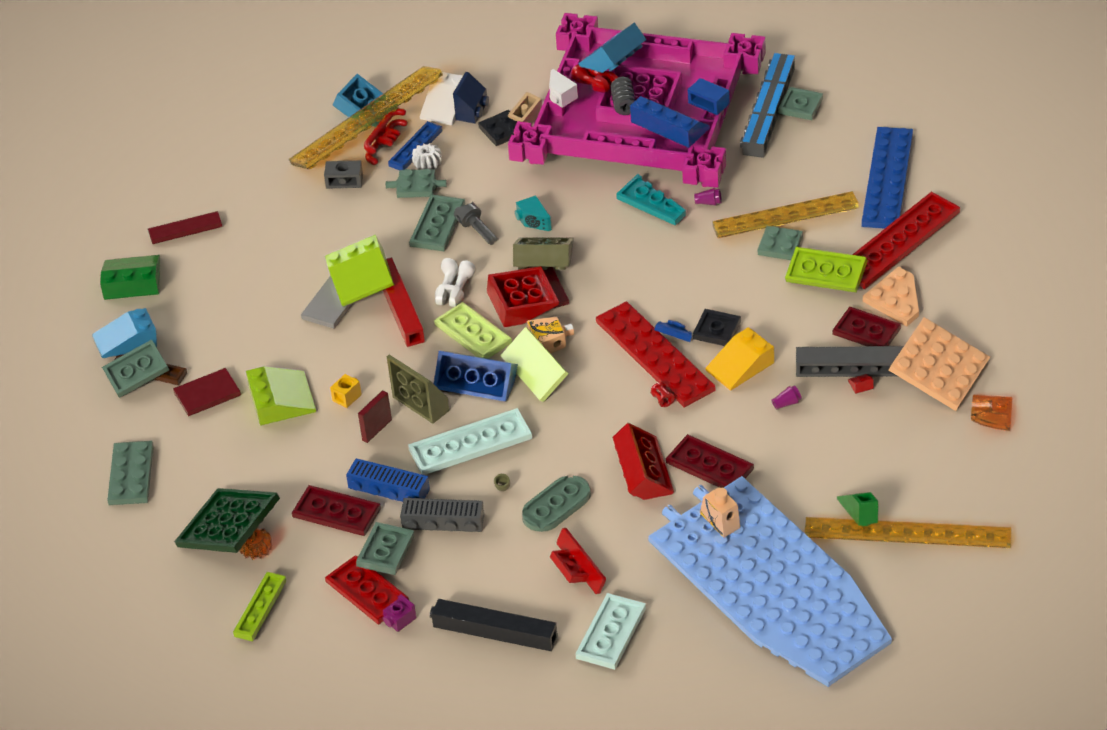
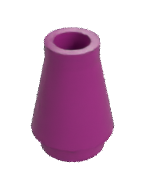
M712 188L694 194L695 204L714 206L721 204L722 196L720 189Z
M794 385L792 387L788 386L779 395L771 399L774 408L778 410L799 403L798 401L802 397L798 388Z

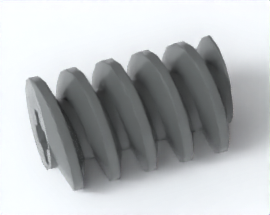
M618 77L611 84L614 109L620 115H630V105L636 101L632 81L627 77Z

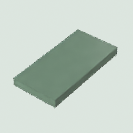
M431 194L409 241L410 247L444 252L458 222L454 217V211L457 207L466 204L465 199Z

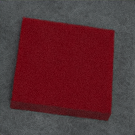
M383 390L358 412L362 441L366 443L392 421L389 396Z

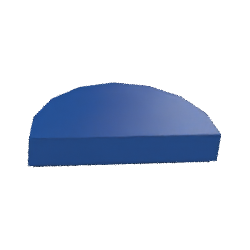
M668 320L667 323H662L659 321L655 325V331L690 342L692 338L691 331L688 332L685 329L686 326L679 322Z

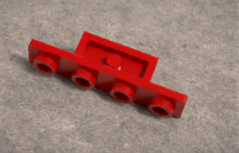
M562 528L556 542L561 550L552 551L550 555L551 560L569 583L587 582L595 594H600L606 577L567 528Z

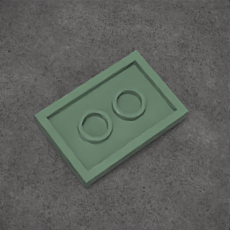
M152 340L102 367L119 398L169 371L168 366Z
M375 522L356 560V566L396 575L414 538V530Z

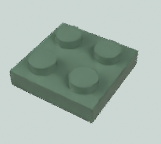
M789 87L778 108V114L812 120L823 100V93Z
M767 225L757 249L758 255L791 260L795 248L800 245L803 231Z

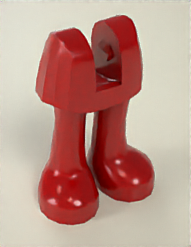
M580 65L574 66L571 72L573 80L580 84L592 85L594 91L601 93L608 92L612 82L618 78L611 71L601 73L585 69Z

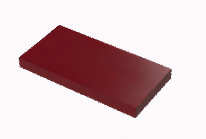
M689 434L666 457L667 464L720 488H724L741 476L746 479L754 470L753 463Z
M308 485L293 509L292 517L365 536L379 513L381 504Z

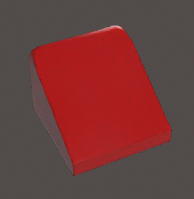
M867 374L848 379L855 394L874 388V380Z

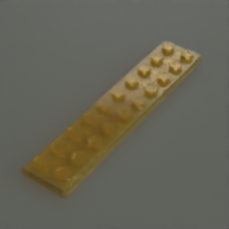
M422 66L289 158L291 165L304 169L314 168L317 162L327 159L330 153L343 148L346 142L356 139L359 133L370 129L373 123L383 120L386 114L396 111L399 105L409 102L412 96L423 92L428 85L436 83L438 78L443 75L441 70Z

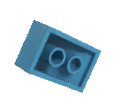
M356 74L345 85L333 102V106L344 115L374 127L379 124L388 111L398 106L359 74Z
M146 308L128 311L92 334L102 358L126 354L150 340L157 347L156 328Z

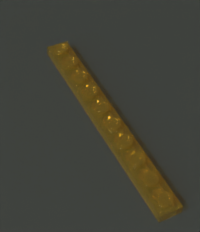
M806 517L805 534L809 538L1011 548V527L878 521V523L870 524L869 526H858L853 519Z

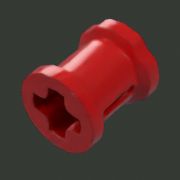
M663 382L654 384L650 393L658 399L661 407H668L674 402L675 396L666 389L667 386Z

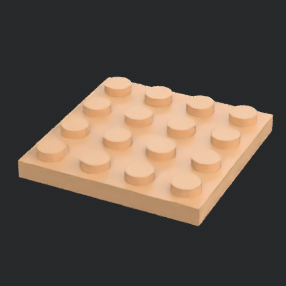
M924 317L890 366L889 371L956 411L989 361L990 356Z

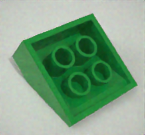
M160 255L105 260L100 277L104 300L158 295Z

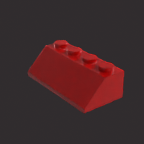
M630 423L625 424L612 438L624 473L623 476L628 486V492L632 496H637L643 500L672 495L674 493L673 486L657 437Z

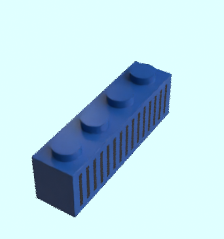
M357 458L346 474L348 488L403 502L404 498L425 499L430 491L429 478L426 475Z

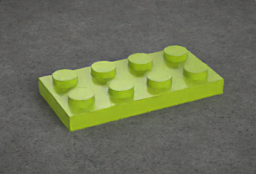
M796 247L785 280L790 283L857 293L867 264V258Z

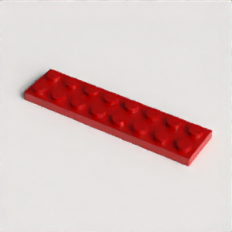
M932 191L852 254L867 258V264L859 286L863 289L869 287L958 215L960 207Z
M627 301L596 316V323L658 383H665L666 389L673 393L675 399L684 408L716 391L715 385L660 332L655 331V328Z

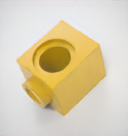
M344 374L330 387L332 401L345 408H348L362 395L360 381L347 374Z

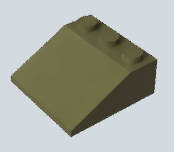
M519 237L513 244V267H518L519 270L540 266L543 270H546L547 267L565 270L571 264L574 237Z
M390 354L386 356L392 397L432 424L449 412L448 397L430 380Z

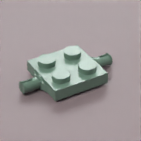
M435 169L399 170L398 179L396 181H386L385 186L386 189L396 188L397 198L430 197L431 194L433 195L436 187H447V181L436 180Z

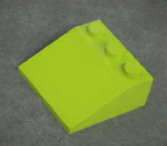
M376 234L325 256L331 278L343 307L394 285L384 249Z
M266 366L246 371L249 390L260 426L316 412L304 371Z

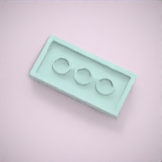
M607 593L576 651V659L615 670L646 610V603Z

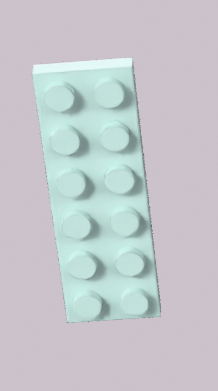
M518 408L408 444V447L421 474L426 475L532 439V433Z

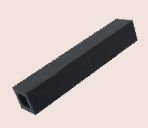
M438 599L435 606H432L430 610V618H432L434 628L546 651H552L558 637L557 623L443 599Z

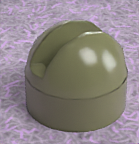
M498 474L494 478L495 487L499 491H506L510 486L508 475Z

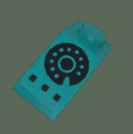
M536 195L516 202L515 216L525 227L544 231L552 230L550 215Z

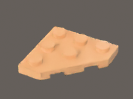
M897 267L863 295V302L906 327L919 317L914 275L901 267Z

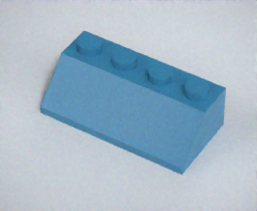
M634 22L578 64L581 67L601 73L607 69L612 71L642 48L641 43L646 38Z

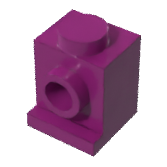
M400 594L395 602L383 610L384 623L399 632L416 619L415 605Z

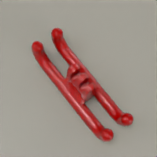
M395 108L388 111L365 140V159L368 163L372 165L378 164V159L372 156L377 152L381 144L392 146L401 135L400 131L393 128L396 126H407L408 122L404 119H395L390 123L388 122L395 115H406L405 109Z

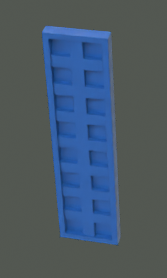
M877 127L861 227L885 229L900 217L913 129Z

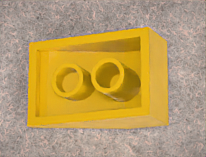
M747 327L733 336L705 369L729 390H733L774 364V346Z

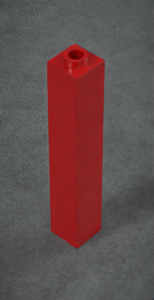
M387 258L394 285L384 289L383 292L407 347L424 343L423 327L393 258Z

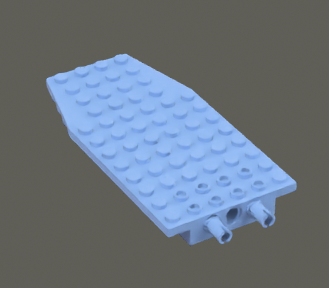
M742 476L724 487L727 490V494L738 505L740 529L723 538L700 514L703 497L709 492L703 485H699V488L696 487L694 489L693 495L701 503L682 515L672 505H668V508L665 507L662 510V515L670 522L648 536V541L756 645L768 648L773 655L783 657L795 668L797 666L806 671L805 674L827 687L873 657L892 642L891 636L852 577Z

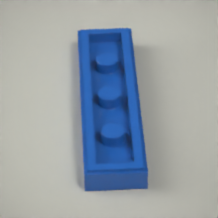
M427 121L388 161L389 167L397 170H406L412 163L413 149H417V145L422 146L423 143L425 145L432 143L442 132V126Z

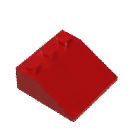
M541 266L488 274L487 294L503 327L522 325L528 320L559 305V301Z

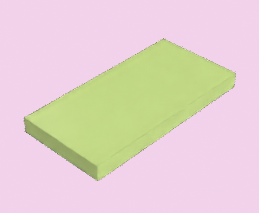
M461 302L434 320L435 326L476 357L489 359L512 343L511 337L464 302Z
M526 327L500 355L506 362L518 364L516 374L542 402L547 399L569 374Z

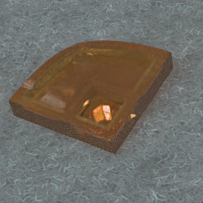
M973 395L971 421L989 428L1010 431L1012 397Z

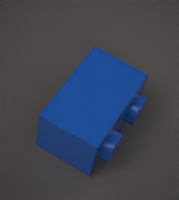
M699 78L688 88V103L718 115L730 104L729 90Z

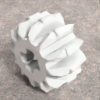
M423 143L422 146L417 145V149H413L412 162L417 169H437V166L441 165L442 152L437 145H432L431 143L425 145Z

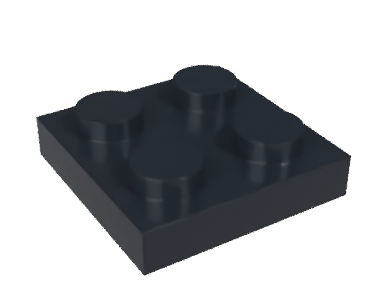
M509 110L478 122L479 129L495 146L508 142L511 135H514L517 121L508 117Z
M704 309L693 332V339L725 346L735 335L741 323V316Z

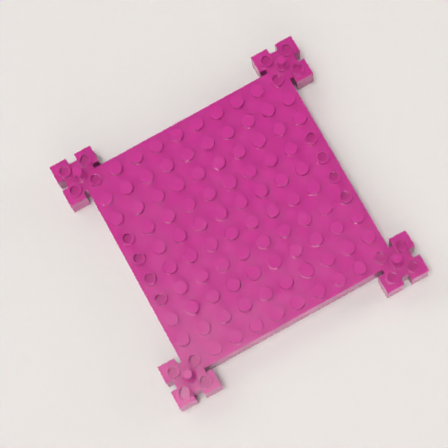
M564 13L561 25H559L556 31L557 50L565 51L557 72L577 84L578 98L562 108L550 100L549 89L534 126L532 127L531 123L517 121L514 135H511L508 142L509 160L523 162L529 159L530 164L544 165L547 153L649 166L682 171L683 183L697 185L701 182L703 187L718 188L721 174L724 173L726 167V148L715 147L729 105L718 115L710 113L688 103V88L699 78H702L728 89L731 102L741 71L744 75L759 73L761 61L763 62L766 54L765 37L752 35L751 38H745V34L731 33L728 43L642 33L646 38L641 43L643 47L611 71L618 77L631 79L635 100L642 96L710 125V129L688 148L632 123L631 114H618L614 109L611 87L606 93L596 92L593 90L592 85L580 84L572 79L571 72L574 66L579 65L578 63L622 30L598 28L597 16L584 15L583 18H578V14Z

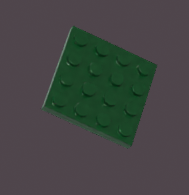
M217 488L174 542L179 548L237 553L274 508L280 497L277 492Z

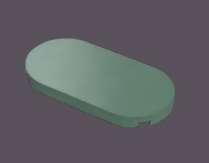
M563 476L557 479L524 505L522 510L523 523L529 529L539 532L549 531L557 527L588 502L591 494L589 483L579 476L569 478L568 476Z

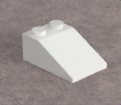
M440 71L436 73L431 81L420 119L453 125L456 120L453 92L463 77L462 75Z

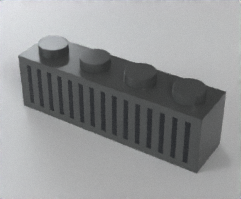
M404 498L400 518L402 528L410 530L482 532L485 513L483 501Z

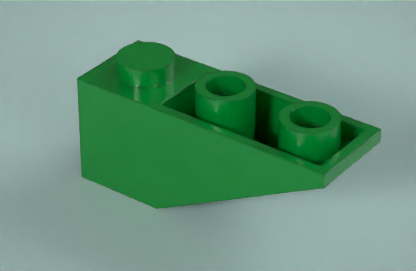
M871 492L837 496L839 503L858 526H869L870 524L878 523V500Z

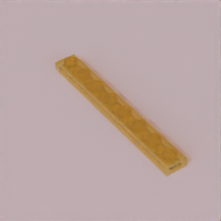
M853 191L720 219L712 221L717 238L764 229L767 225L779 226L857 209L858 201Z

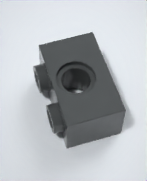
M361 160L326 161L324 171L326 189L361 188L363 179Z

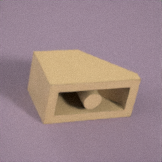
M526 92L510 111L508 117L515 121L533 124L542 107L541 98Z

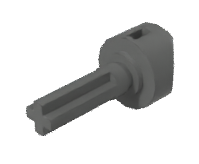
M473 201L467 205L457 207L454 211V217L463 227L472 226L490 245L497 241V237L481 221V210Z

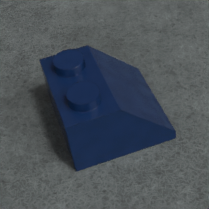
M465 72L453 92L455 117L458 121L476 124L478 118L482 116L485 106H488L489 97L487 96L486 88L469 72Z

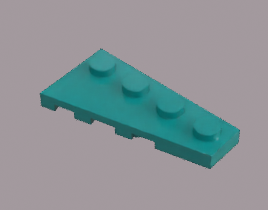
M639 174L633 177L616 193L618 200L673 225H677L686 216L684 208L671 198L667 199L664 197L663 192L655 190L652 184L648 181H643L642 176Z

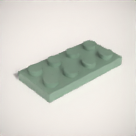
M153 441L114 443L107 498L108 505L148 503Z

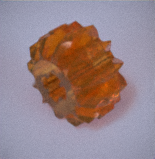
M257 527L239 551L245 559L249 557L252 560L256 557L261 559L262 555H268L269 550L272 549L271 535L265 528L259 529Z

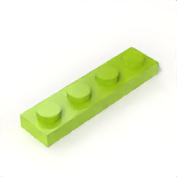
M266 572L233 631L234 637L254 641L286 583V576Z

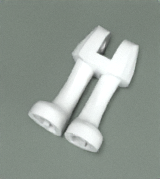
M451 258L443 259L441 270L445 278L435 291V302L437 305L443 306L447 296L450 297V307H455L461 303L464 298L462 288L466 281L473 276L476 269L472 262L462 261L458 269L455 260ZM458 273L457 281L455 285H452L454 278Z

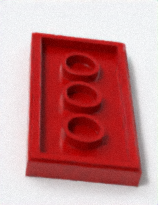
M355 555L325 577V582L379 625L383 622V610L395 602L400 594L408 600L409 597L378 572L357 567L356 560L358 556Z

